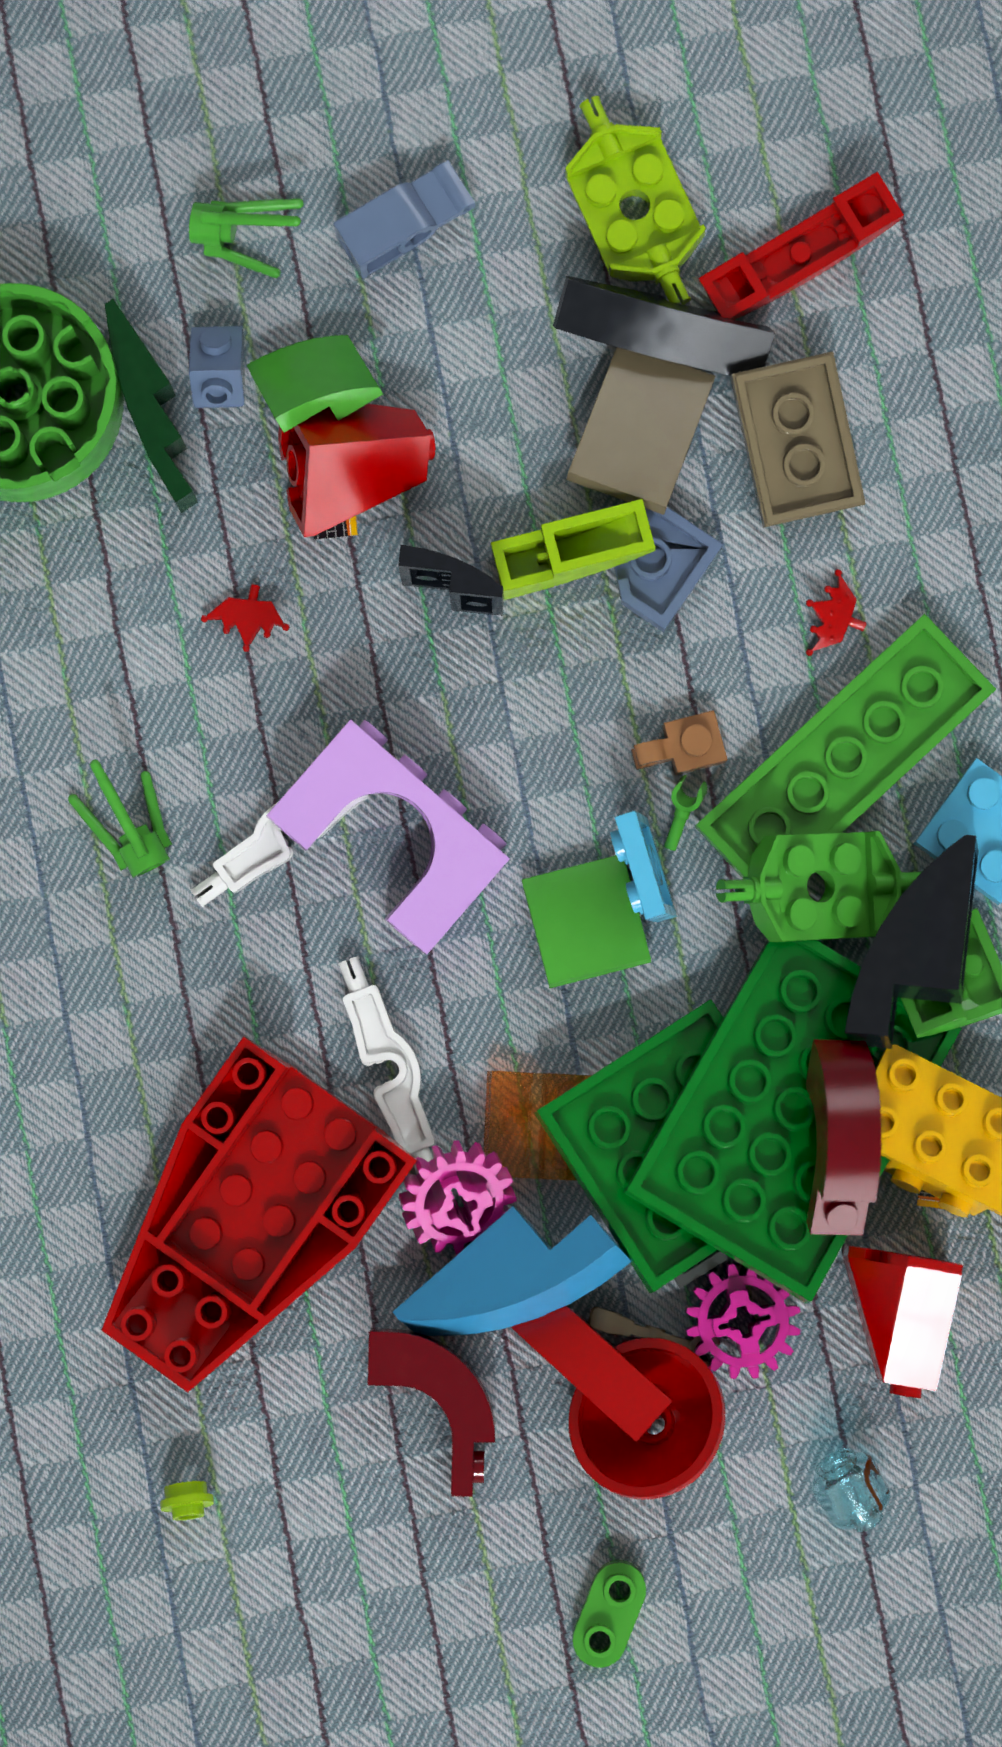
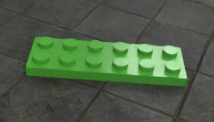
M923 614L695 825V828L742 878L748 877L751 855L764 836L842 833L984 702L996 688L929 617Z

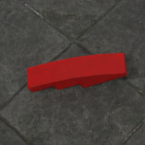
M568 1305L540 1318L511 1326L517 1334L636 1442L672 1402L665 1393L635 1368L629 1360L599 1335Z

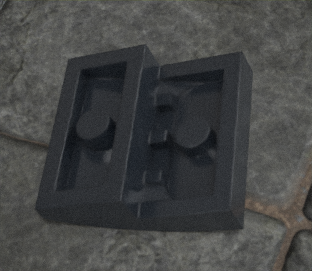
M400 546L398 566L402 585L449 590L451 611L503 616V586L489 575L470 564L440 552L413 546Z

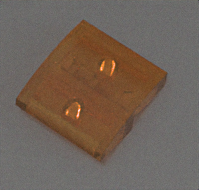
M487 1071L483 1150L485 1156L492 1152L497 1153L503 1165L502 1167H507L512 1178L577 1181L534 1112L592 1075Z

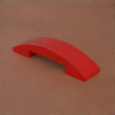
M877 171L835 196L831 205L747 255L741 252L699 277L698 280L718 314L723 318L736 320L784 296L835 266L903 219L904 214Z

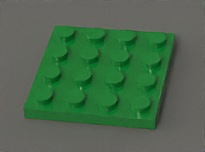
M712 999L534 1112L619 1247L631 1260L630 1264L649 1293L655 1292L717 1251L714 1247L623 1193L723 1018Z

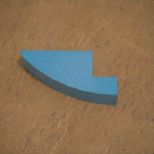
M512 1206L398 1306L393 1313L399 1321L414 1333L425 1336L471 1335L505 1329L540 1318L573 1303L604 1284L631 1263V1260L591 1215L557 1245L551 1248L532 1224Z

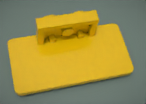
M892 1045V1049L886 1048L875 1068L881 1107V1156L889 1159L884 1171L892 1174L891 1181L906 1191L919 1194L923 1190L939 1198L938 1205L954 1215L966 1218L969 1214L975 1216L989 1209L1002 1216V1097L898 1045Z

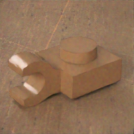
M714 710L666 722L662 725L665 739L636 744L633 746L634 749H631L636 770L672 761L675 776L723 764L728 760Z

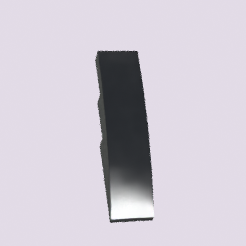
M566 276L553 323L555 329L597 342L725 375L765 367L775 336V332L770 327L723 318L716 311L668 302L663 296L570 276Z

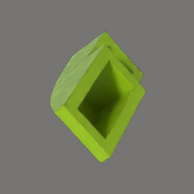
M643 499L541 524V530L490 542L500 585L503 586L504 600L565 584L656 551Z

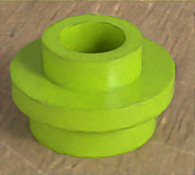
M205 1481L175 1483L164 1487L165 1499L160 1501V1508L163 1512H172V1519L175 1521L192 1520L205 1516L204 1508L213 1505L214 1498L213 1494L207 1492V1483Z

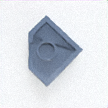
M668 507L664 515L645 508L656 551L615 566L614 570L621 604L664 633L722 549L723 544Z

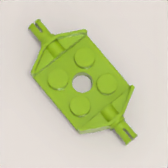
M599 96L591 97V104L589 99H586L579 107L582 109L592 132L588 141L565 168V177L610 277L630 282L654 280L656 285L661 284L669 302L685 305L691 301V297L688 295L680 278L679 268L702 241L706 228L704 224L700 226L661 140L662 131L660 127L614 125V123L609 121ZM631 196L642 198L648 204L649 212L638 220L625 217L620 210V204L624 199Z

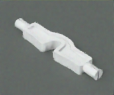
M370 795L359 797L346 805L317 839L324 836L347 813L367 800ZM277 803L261 816L251 836L213 863V867L217 872L193 889H190L194 897L197 898L212 887V889L196 899L202 907H205L207 903L228 888L233 893H238L260 876L288 862L293 857V850L289 846L287 839L283 836L282 830L266 817Z
M359 956L349 959L356 976L355 979L346 960L338 963V966L341 969L350 993L343 997V1002L352 1023L361 1062L366 1066H371L392 1060L399 1067V1073L395 1079L387 1081L374 1089L375 1100L392 1131L395 1141L415 1158L420 1157L429 1162L433 1159L429 1147L435 1144V1138L419 1098L422 1077L416 1054L408 1042L395 1033L380 990L376 985H368ZM415 1164L414 1169L416 1171V1174H418V1169Z

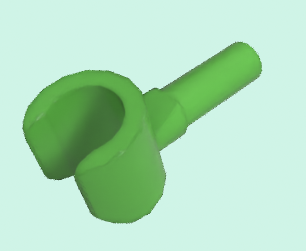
M683 775L679 779L671 794L672 802L676 808L664 847L673 851L677 849L686 820H688L691 811L696 810L700 806L708 789L706 782L703 781L697 797L687 796L682 789L687 775Z

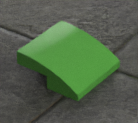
M348 335L326 336L297 342L266 354L246 365L284 433L327 407L331 408L336 419L339 421L383 395Z
M616 855L522 879L523 890L549 988L651 963L639 912L635 913L633 911L627 893L626 883L630 882L627 867L624 861L619 862Z
M978 908L972 910L962 1004L901 998L917 1038L953 1030L1002 1014V965Z

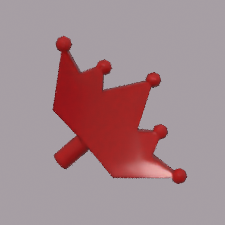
M836 569L834 573L837 576V588H833L830 585H826L824 591L829 593L831 600L813 602L811 599H808L806 601V605L813 608L823 624L819 627L815 625L810 627V631L815 633L819 640L812 649L806 650L807 656H812L813 651L842 642L848 626L860 631H864L866 627V622L852 617L857 599L842 578V571L840 569Z
M255 584L250 586L248 600L228 597L208 615L201 617L203 623H206L208 620H222L224 625L223 633L229 634L230 629L236 625L244 642L243 651L245 652L250 650V644L261 627L265 631L263 634L265 638L271 636L274 625L282 627L284 631H288L290 628L289 624H284L272 601H257L260 586Z

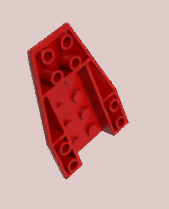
M243 1036L180 1126L101 1330L188 1393L358 1246L418 1160L381 1128L300 1070Z

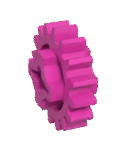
M454 1140L451 1152L444 1154L442 1149L435 1145L432 1147L434 1158L431 1161L427 1162L423 1158H416L418 1160L416 1162L418 1174H408L403 1182L408 1191L399 1194V1201L402 1209L405 1210L402 1215L408 1229H413L417 1242L423 1244L431 1238L434 1251L437 1253H441L446 1244H452L456 1255H458L464 1249V1243L473 1242L509 1210L507 1205L516 1202V1195L512 1186H510L513 1183L512 1177L507 1167H502L503 1165L497 1153L492 1152L485 1156L481 1144L477 1142L470 1147L468 1152H464L459 1140ZM452 1188H456L459 1196H462L463 1207H459L456 1199L453 1200Z
M730 1263L727 1264L726 1278L720 1279L712 1271L707 1273L708 1280L712 1285L707 1291L696 1286L693 1288V1293L701 1301L699 1306H687L685 1313L697 1318V1324L686 1328L685 1332L687 1336H700L702 1341L697 1344L694 1353L701 1356L710 1352L713 1356L710 1359L709 1368L714 1372L723 1363L728 1364V1375L730 1378L736 1379L740 1368L746 1367L751 1378L756 1379L759 1377L758 1365L765 1363L775 1371L779 1367L774 1355L778 1351L790 1356L793 1353L792 1348L785 1343L787 1335H800L801 1329L789 1324V1317L800 1313V1307L785 1304L784 1300L790 1293L781 1288L776 1290L773 1287V1283L765 1278H757V1273L746 1268L744 1275H739L735 1265ZM745 1285L761 1289L770 1297L774 1304L758 1306L749 1300ZM726 1289V1304L718 1315L708 1317V1311L712 1302ZM741 1306L749 1314L766 1315L756 1319V1322L748 1324L749 1333L742 1335L736 1327H728L727 1325L718 1327L720 1324L729 1323V1320L736 1318V1308ZM777 1324L776 1333L772 1341L766 1348L759 1351L758 1340L767 1327ZM729 1337L736 1342L740 1356L725 1353L715 1345L711 1338Z

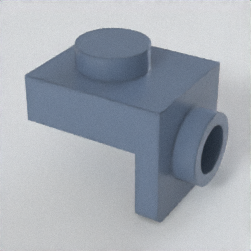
M243 326L191 327L189 378L194 407L244 406Z

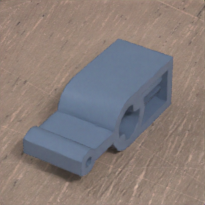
M447 160L415 181L402 183L389 189L337 220L333 225L337 240L360 277L364 279L427 241L441 226L458 216L468 213L475 207V202L453 166Z

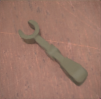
M593 1307L588 1319V1324L593 1329L629 1337L632 1334L642 1338L666 1339L679 1343L694 1352L697 1344L702 1341L700 1336L691 1337L688 1340L665 1333L666 1330L646 1325L644 1327L634 1324L635 1321L624 1317L622 1314L600 1307ZM717 1337L711 1338L716 1345L721 1344ZM703 1360L709 1366L710 1361Z

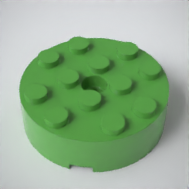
M22 283L0 284V500L8 502L39 501L57 496L74 488L87 479L100 466L118 436L124 411V395L112 351L98 327L84 310L71 300L49 289ZM16 384H27L28 392H25L20 399L10 403L4 400V395L10 387Z

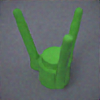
M299 198L239 202L212 200L211 204L194 202L189 221L190 242L203 244L204 256L223 258L258 273L278 278L281 274L278 268L224 247V243L234 242L237 225L299 226L301 220L298 216L250 213L300 209L303 207L304 202Z
M92 760L90 767L125 833L118 838L122 848L77 795H69L68 801L110 851L120 870L128 868L132 878H136L169 861L170 858L165 848L171 846L172 843L164 829L150 772L143 771L140 777L153 832H150L146 824L135 828L102 765L98 760Z

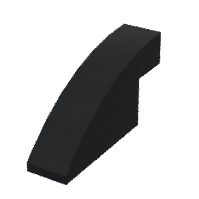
M963 836L928 865L900 896L880 926L862 963L852 993L845 1029L848 1040L866 1041L868 1047L892 1049L898 998L962 1004L979 853L976 836Z

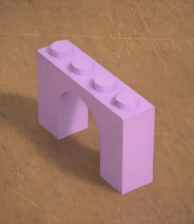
M350 719L266 817L306 851L341 810L359 797L369 794H389L411 804L423 817L428 827L431 839L430 858L422 876L384 920L423 954H428L509 861L510 858L501 851L505 847L506 842L485 824H482L477 830L466 821L462 815L466 812L467 808L448 791L443 789L437 795L422 781L426 778L427 773L404 754L397 760L386 751L383 746L388 739L373 725L363 720L358 726Z

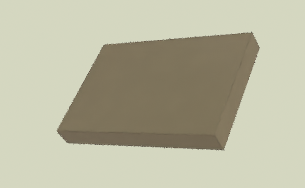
M616 347L570 465L566 480L626 502L643 499L646 509L664 515L716 376L690 366Z
M833 351L730 375L763 528L866 504Z

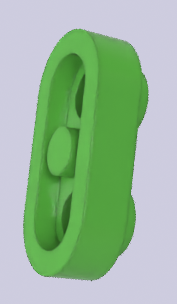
M624 1560L607 1562L598 1569L593 1578L574 1626L572 1636L577 1656L589 1666L596 1668L608 1667L617 1662L625 1651L646 1596L644 1577L640 1570L632 1563ZM615 1581L626 1582L630 1587L629 1594L623 1599L613 1598L609 1593L612 1583ZM598 1631L605 1632L610 1637L608 1646L601 1650L593 1648L589 1643L591 1635Z

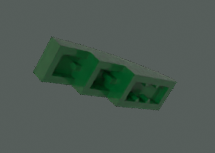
M114 299L104 305L111 351L125 402L149 459L178 509L183 513L198 503V500L172 461L174 457L185 451L187 447L161 405L176 395L169 380Z

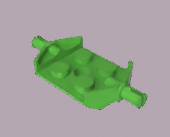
M880 831L764 836L751 855L748 877H743L740 880H718L716 890L735 889V892L716 893V896L720 903L729 901L749 903L755 925L769 942L875 937L900 896L922 871L902 872ZM815 872L822 877L825 884L824 894L818 901L810 897L807 889L808 880Z

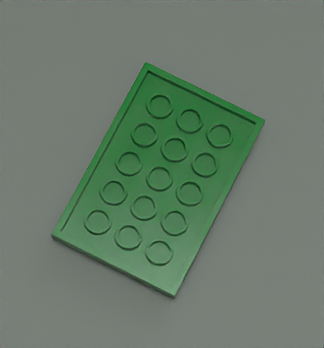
M767 939L623 1193L804 1303H810L848 1235L810 1234L806 1223L817 1153L815 1114L806 1088V1079L813 1039L848 1040L845 1034L852 993L861 967L818 940L769 942ZM898 998L892 1045H898L941 1067L962 1028L959 1027L917 1038L902 1000ZM868 1047L876 1068L886 1048ZM881 1156L880 1176L889 1162V1159Z

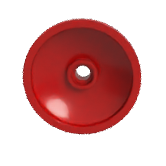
M661 1338L630 1340L614 1348L672 1400L657 1418L664 1419L665 1425L663 1430L653 1435L651 1434L650 1426L636 1442L576 1388L569 1410V1436L580 1465L602 1487L617 1495L631 1499L662 1498L690 1485L707 1469L714 1459L721 1444L725 1428L724 1397L719 1382L712 1370L697 1354L687 1347Z

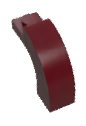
M813 1039L806 1088L815 1114L817 1153L806 1223L810 1234L863 1236L869 1202H876L881 1165V1107L875 1066L866 1041Z
M371 1328L369 1331L368 1386H403L414 1388L427 1394L439 1404L448 1418L452 1432L451 1496L473 1497V1483H484L485 1451L474 1450V1442L495 1443L496 1439L492 1406L479 1377L457 1352L430 1336L402 1329Z

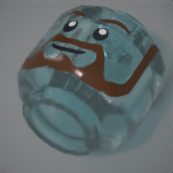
M844 1448L830 1453L816 1466V1474L811 1484L812 1492L831 1525L841 1530L855 1529L857 1532H864L874 1528L882 1521V1512L890 1502L891 1493L888 1484L870 1455L863 1452H854L850 1448Z

